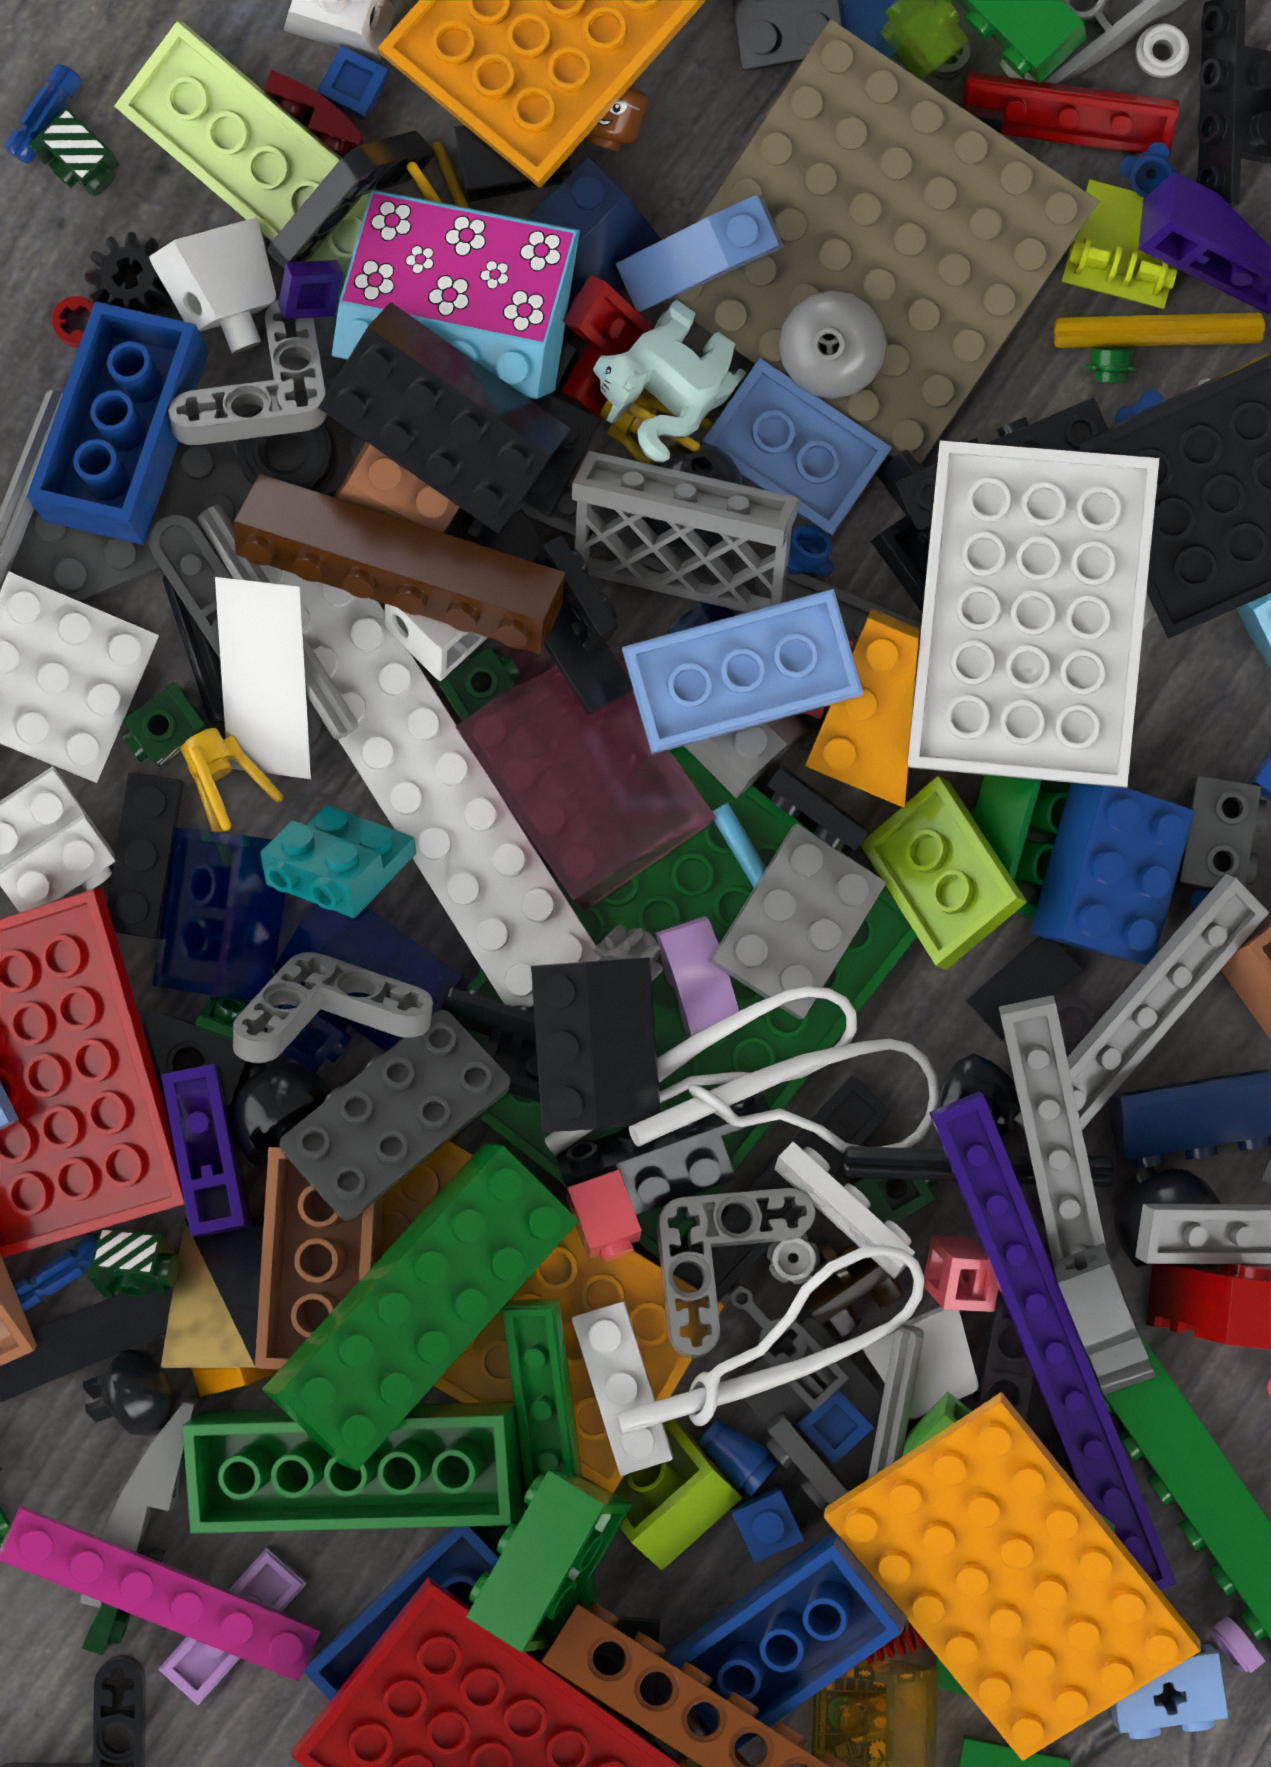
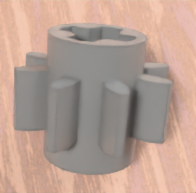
M620 924L593 951L597 956L601 957L599 960L650 957L652 981L664 969L660 963L656 962L661 948L656 939L642 928L631 929L627 932Z

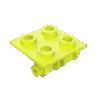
M1089 179L1086 192L1100 202L1071 244L1061 282L1164 310L1169 290L1173 288L1178 269L1138 249L1144 197L1139 196L1135 191Z

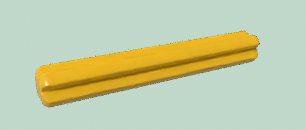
M1259 312L1059 317L1053 325V340L1057 348L1260 343L1265 336V320L1263 314Z

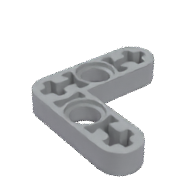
M279 300L270 305L265 312V324L274 380L191 390L179 394L173 398L168 409L173 436L179 442L187 445H203L308 431L321 425L326 419L327 414L318 407L326 393L314 318L284 319L278 306ZM295 322L297 337H286L284 323ZM295 357L304 358L310 362L308 366L300 370H289L282 366L285 361ZM305 389L308 405L297 407L295 391ZM246 404H254L262 408L261 412L253 417H240L234 413L237 408ZM223 410L224 418L218 419L217 411ZM199 415V420L189 421V416Z
M315 952L301 953L292 957L236 1017L233 1023V1051L239 1058L248 1062L264 1063L274 1060L320 1009L404 1038L417 1037L425 1034L432 1024V997L427 991L333 957ZM352 992H363L370 994L371 996L354 997L349 996L347 994ZM278 1004L294 1005L297 1008L278 1009L272 1006ZM264 1027L268 1028V1033L264 1032Z
M782 1188L691 1196L674 1199L664 1206L657 1218L656 1229L668 1338L671 1346L678 1354L686 1358L704 1356L715 1347L719 1340L720 1322L711 1247L788 1241L799 1238L811 1227L815 1220V1207L813 1201L806 1193L799 1189ZM785 1200L791 1201L793 1209L802 1210L803 1217L795 1221L794 1228H788L786 1220L780 1218L769 1219L765 1223L768 1232L760 1231L762 1214L757 1202H765L764 1213L779 1211L784 1206ZM737 1204L749 1212L751 1221L746 1232L735 1234L726 1230L721 1221V1213L726 1206ZM677 1210H684L687 1219H695L697 1225L692 1227L687 1234L688 1248L699 1245L701 1254L687 1251L673 1257L670 1255L669 1248L678 1249L681 1246L679 1230L669 1228L668 1221L676 1217ZM692 1263L701 1270L703 1284L698 1291L686 1293L677 1288L673 1280V1272L679 1264ZM705 1298L707 1308L698 1307L695 1313L697 1325L699 1327H707L708 1335L700 1339L699 1347H693L690 1338L681 1337L680 1329L685 1328L689 1323L688 1308L677 1311L675 1302L691 1304Z

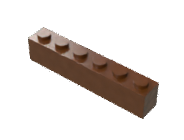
M262 474L258 475L234 520L235 555L244 557L254 564L275 567L296 574L306 581L320 582L345 590L358 598L376 600L397 607L410 615H421L449 624L459 631L477 633L501 641L511 648H522L540 654L562 607L565 572Z

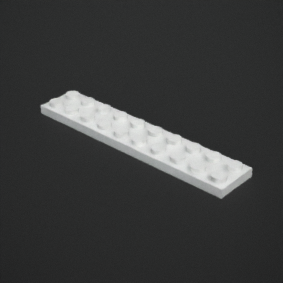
M259 565L270 583L300 586L303 635L358 722V727L351 734L338 740L396 831L414 837L416 854L412 857L503 1003L512 1007L516 1005L534 1007L531 966L599 961L601 957L593 952L596 947L595 943L412 654L387 630L384 624L385 611L380 603L369 598L355 597L345 590L327 584L306 581L296 574L275 567Z

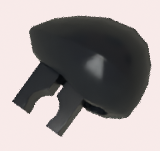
M974 1053L957 1061L944 1080L939 1094L938 1108L980 1091L985 1097L999 1135L1002 1136L1009 1129L1017 1130L1018 1123L1014 1118L1020 1113V1106L1015 1082L993 1061Z
M133 1349L122 1351L111 1361L105 1373L83 1382V1389L93 1400L99 1398L96 1402L85 1405L86 1413L96 1423L114 1416L131 1435L152 1436L157 1435L170 1419L175 1395L169 1377L157 1361L142 1351Z

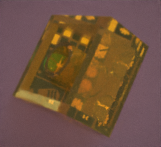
M866 1659L861 1661L813 1696L811 1755L821 1761L827 1752L850 1767H936L938 1668L899 1660H883V1662L874 1660L873 1665L869 1664Z

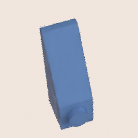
M757 194L708 216L616 263V266L635 310L640 313L784 248V244L764 198Z

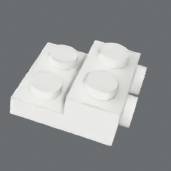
M54 766L0 801V886L19 913L64 899V895L79 885H82L86 891H89L111 876L112 871L108 866L116 861L114 851Z

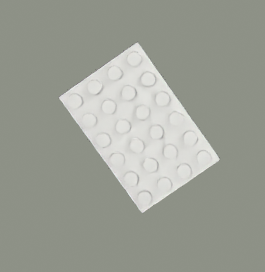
M940 441L908 768L1127 788L1159 458Z

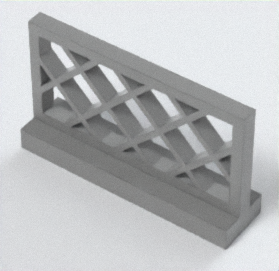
M589 451L572 483V500L577 501L575 549L580 552L586 562L588 576L748 613L785 602L791 531L797 516L799 498ZM592 505L614 509L620 517L606 524L592 509ZM645 516L666 521L672 528L657 535L641 517ZM627 525L644 541V544L633 550H630L615 534L616 531ZM694 529L719 533L724 540L709 547ZM679 537L696 553L695 556L684 562L666 545ZM602 540L618 558L610 562L589 557L590 546ZM750 540L776 546L775 553L761 559L746 541ZM731 549L749 566L736 574H733L718 557ZM654 552L669 570L664 573L649 571L639 559ZM706 564L721 582L715 585L701 583L691 571ZM758 576L771 591V599L751 594L742 583Z

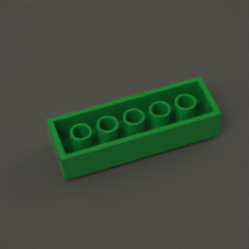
M483 1144L262 1390L339 1464L358 1471L579 1220L503 1145Z
M514 1402L415 1405L358 1471L339 1464L283 1409L202 1411L182 1425L190 1533L507 1526L514 1523L525 1510L521 1451Z

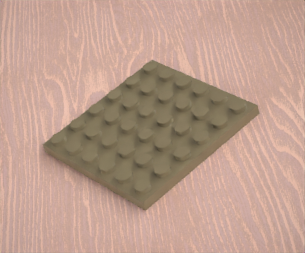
M830 19L699 219L700 221L758 194L766 202L784 248L665 301V303L671 306L677 299L696 313L693 322L712 335L716 332L723 334L736 344L734 350L756 364L758 359L761 358L791 378L783 367L779 342L782 325L793 307L812 294L829 290L855 294L870 304L883 321L888 342L884 365L874 380L858 393L836 399L819 398L891 446L892 449L889 455L893 458L902 451L908 450L919 464H922L1100 201ZM833 334L823 336V338L829 341L836 337ZM839 342L833 346V354L838 351ZM819 343L821 351L827 355V346Z

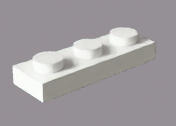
M792 1142L779 1155L774 1170L795 1189L806 1193L813 1201L814 1206L860 1248L888 1245L904 1249L911 1256L915 1254V1251L909 1247L911 1243L909 1236L894 1222L887 1220L883 1223L868 1210L871 1206L869 1200L856 1187L849 1183L843 1187L827 1173L830 1170L829 1164L815 1150L810 1147L802 1150L797 1144ZM887 1256L871 1257L894 1279L907 1266L896 1258Z
M622 1301L572 1317L620 1476L673 1460V1453L663 1423L623 1435L620 1433L617 1425L616 1413L656 1401L626 1302Z

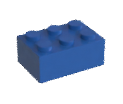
M1071 783L1030 934L1118 961L1147 966L1156 955L1195 810L1129 788Z

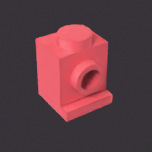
M931 1235L924 1273V1288L943 1309L994 1312L999 1287L984 1250L972 1237Z

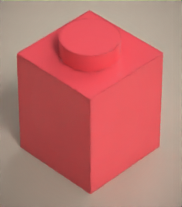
M620 1170L567 1188L566 1199L571 1213L579 1220L576 1227L588 1259L601 1255L603 1261H610L634 1251L632 1243L640 1240L642 1230Z

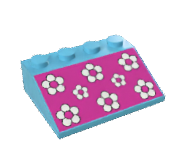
M376 189L371 190L339 301L332 356L348 359L367 327L392 302L525 397L538 399L555 391L565 329L563 320L568 310L580 230Z

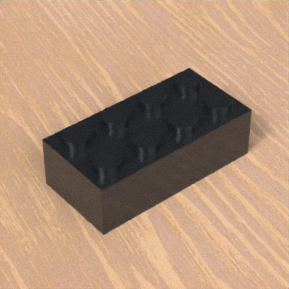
M392 302L367 327L318 407L498 534L521 504L571 429Z

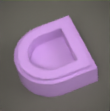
M1224 1617L1211 1628L1210 1633L1213 1640L1236 1671L1251 1673L1265 1662L1246 1634L1229 1617Z

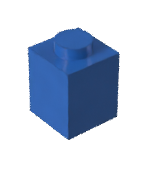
M779 1483L757 1492L753 1497L748 1496L740 1500L731 1508L732 1515L754 1563L804 1541L802 1532Z

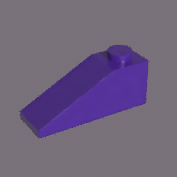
M1174 172L1143 199L1139 250L1266 314L1271 313V247L1218 193Z
M216 1064L161 1074L191 1236L203 1237L252 1227L244 1175L232 1134Z

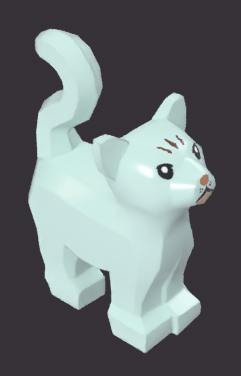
M677 299L671 304L668 311H665L660 316L655 329L642 334L630 351L612 356L602 355L596 361L593 368L594 373L600 379L601 392L613 405L607 421L610 423L617 421L638 399L643 387L676 416L659 415L643 421L638 429V440L641 450L647 457L656 462H665L670 458L669 450L658 438L660 435L683 438L698 430L702 419L707 413L724 404L739 387L747 374L741 368L733 372L728 371L736 344L720 332H716L709 339L702 350L703 357H699L693 350L682 344L690 330L696 313Z

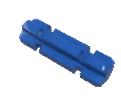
M63 64L55 65L46 79L49 82L48 87H41L19 121L22 127L20 130L14 129L5 143L8 153L21 162L27 164L32 162L35 153L29 144L68 106L65 100L67 97L73 98L82 84L80 76Z
M97 1234L89 1235L76 1244L77 1249L74 1251L70 1248L32 1272V1278L29 1276L24 1277L13 1285L23 1311H27L43 1301V1295L50 1296L86 1273L85 1268L91 1267L98 1239Z

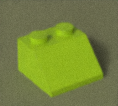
M676 1419L663 1422L674 1459L624 1475L614 1494L632 1503L620 1526L621 1530L630 1542L661 1570L665 1569L742 1499V1496L713 1460ZM583 1477L584 1480H586V1481H588V1482H590V1483L596 1485L595 1483L591 1482V1481L588 1480L587 1478Z

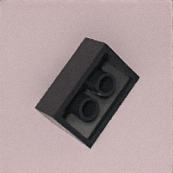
M650 957L531 966L542 1133L630 1126L661 1113Z

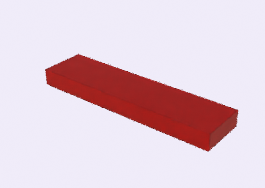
M968 71L962 101L963 105L1004 110L1002 135L1140 154L1147 151L1151 143L1162 142L1169 148V156L1179 112V100L1041 82L1039 84L1033 80Z

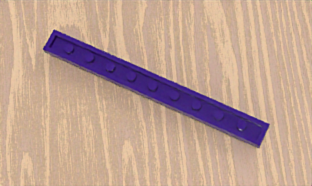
M978 1091L929 1112L1078 1488L1092 1506L1115 1525L1116 1536L1160 1591L1176 1585L1174 1575L984 1095Z

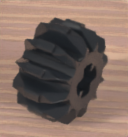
M128 232L125 237V247L120 248L118 242L111 236L106 239V245L111 251L108 256L98 251H93L90 255L92 261L101 268L85 272L87 283L97 286L89 294L93 304L94 302L106 303L135 311L142 310L144 313L156 315L155 310L151 306L155 301L167 307L172 303L171 297L161 289L165 288L149 258V256L158 251L159 244L154 238L150 237L139 248V240L136 233ZM133 269L137 274L139 284L129 289L125 283L124 273L127 270Z

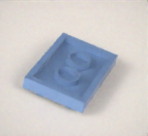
M761 358L758 359L703 439V442L717 446L733 459L743 479L756 488L799 498L797 516L812 526L819 528L830 538L892 449L891 446L819 397L797 386L791 378Z

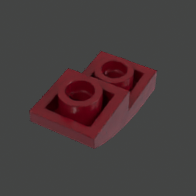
M271 70L264 89L265 93L299 122H303L305 116L310 117L309 131L322 140L326 146L343 158L354 148L365 144L362 134L352 121L329 100L308 86Z

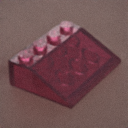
M558 667L498 696L455 726L571 899L584 911L717 819L670 750L651 755L638 705L631 694L589 715L581 706Z

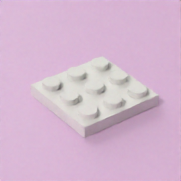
M8 571L0 588V744L97 783L159 635Z

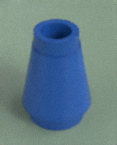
M720 1419L713 1423L698 1442L738 1493L743 1489L751 1497L764 1486L780 1465L771 1457L772 1452L770 1449L731 1426L725 1425Z

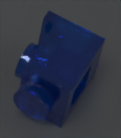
M279 1004L277 1008L293 1009L297 1007L289 1004ZM320 1009L309 1021L318 1029H313L306 1025L285 1048L283 1053L316 1073L326 1059L334 1063L347 1047L351 1036L346 1033L350 1019Z

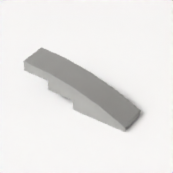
M189 1397L185 1400L150 1444L119 1495L101 1538L137 1553L142 1552L152 1508L169 1511L176 1504L185 1466L182 1425L197 1415L200 1399ZM83 1594L79 1602L101 1608L104 1604Z

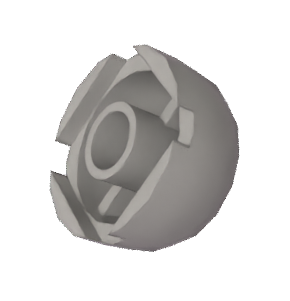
M829 290L812 294L793 307L782 325L779 350L783 367L797 386L814 396L836 399L856 394L874 380L884 365L888 342L883 321L870 304L855 294ZM826 334H833L836 336L834 339L830 341L823 338V336ZM839 342V349L833 354V346ZM819 343L827 346V355L821 351Z

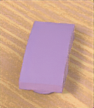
M704 916L656 932L657 942L661 948L660 955L666 981L675 989L687 1039L739 1012L729 974L709 962L719 944L707 917Z

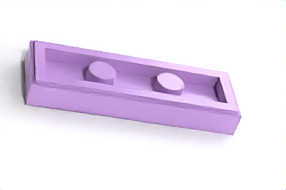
M268 1545L229 1590L282 1612L304 1588L308 1580ZM186 1637L158 1670L194 1703L199 1705L240 1658Z

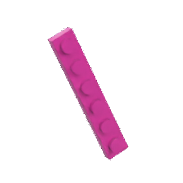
M20 1505L0 1548V1561L298 1682L321 1633L318 1626Z

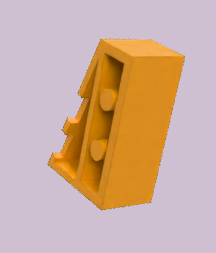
M871 608L852 652L864 694L861 697L829 706L805 764L808 768L905 808L908 791V757L920 645V628Z

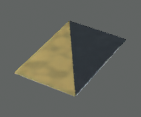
M264 1217L252 1218V1227L203 1237L191 1236L188 1219H184L178 1254L179 1272L173 1286L161 1368L255 1367Z

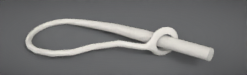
M805 986L783 991L705 1028L658 1057V1080L661 1082L710 1045L788 1001L814 997L828 999L839 1005L846 1015V1029L841 1040L834 1047L851 1043L857 1031L856 1011L847 997L830 988ZM825 1066L805 1071L786 1081L803 1078ZM749 1072L690 1076L660 1091V1103L688 1090L689 1085L703 1086L728 1083L749 1074ZM592 1130L552 1132L545 1137V1143L553 1154L559 1155Z
M890 1038L856 1042L795 1056L741 1076L710 1091L698 1085H689L688 1089L693 1096L692 1099L631 1125L629 1132L633 1142L637 1146H641L712 1113H715L729 1124L738 1127L780 1119L816 1133L838 1151L844 1153L846 1147L859 1145L845 1143L823 1125L780 1108L746 1116H737L729 1106L805 1071L858 1055L890 1049L904 1052L917 1061L928 1081L930 1098L927 1111L916 1131L899 1143L881 1146L888 1148H911L925 1137L933 1124L929 1112L938 1109L940 1094L938 1076L928 1057L908 1042Z
M888 1245L861 1247L828 1262L800 1288L786 1315L758 1346L718 1364L710 1372H702L697 1375L691 1384L689 1392L616 1413L615 1416L620 1433L623 1435L689 1415L694 1425L703 1426L712 1418L717 1406L740 1400L807 1376L891 1334L913 1315L922 1299L925 1278L919 1262L904 1249ZM876 1256L899 1259L910 1268L914 1279L912 1295L903 1310L888 1323L802 1359L720 1382L723 1374L763 1356L796 1319L810 1293L834 1272L861 1259Z

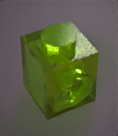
M898 0L885 12L890 21L886 23L880 32L912 74L922 81L959 52L969 41L957 25L960 21L959 14L948 0Z

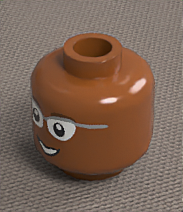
M636 81L584 138V141L620 152L622 144L630 145L636 142L649 103L647 95L634 88Z

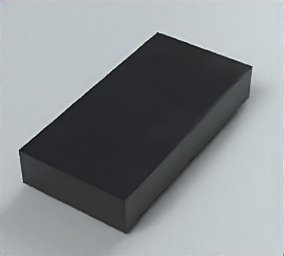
M1037 936L965 1001L992 1032L1003 1041L1005 1035L999 1011L1000 1006L1052 996L1076 976L1082 968L1058 942Z

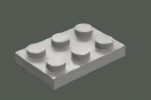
M795 824L783 840L709 962L766 999L783 991L800 987H823L887 882L837 851L799 824ZM806 997L791 1000L778 1007L796 1019L801 1020L805 1018L816 998Z

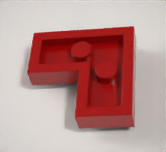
M590 275L580 293L574 298L571 308L563 320L588 345L579 361L572 367L561 391L586 413L602 419L600 414L608 399L601 392L600 379L593 371L596 361L602 355L612 356L630 351L642 334L655 328L607 282Z

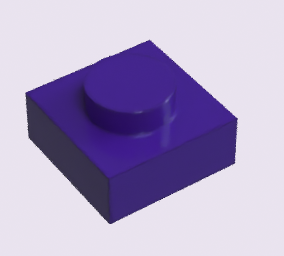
M337 260L289 262L285 264L278 303L284 319L335 316L343 278V272Z

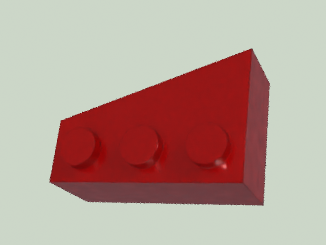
M1152 1264L1146 1325L1170 1328V1331L1185 1333V1330H1194L1193 1337L1225 1345L1271 1349V1269L1264 1268L1263 1265L1221 1264V1268L1187 1264Z

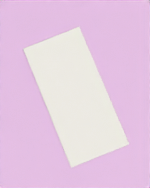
M215 577L226 738L235 736L242 751L263 773L311 779L300 586ZM231 759L229 763L233 769L244 770L234 759Z

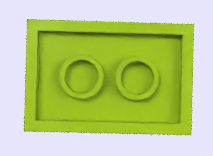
M940 776L932 780L905 804V808L901 807L860 843L881 879L887 882V889L937 967L942 969H949L1027 903L950 782Z

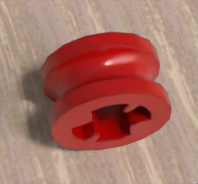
M71 296L65 298L56 305L52 313V325L55 333L65 344L73 348H79L84 333L78 329L74 330L71 334L66 333L65 329L69 328L70 325L65 318L70 312L79 316L86 310L91 314L93 303L84 297Z

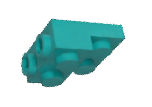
M326 805L307 825L292 820L260 854L267 885L274 887L280 892L290 893L316 903L324 909L334 910L355 919L416 854V846L413 836Z

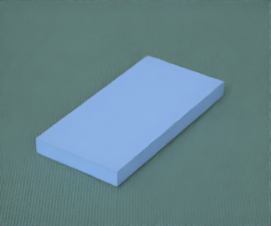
M834 589L622 647L651 755L858 698L864 694Z

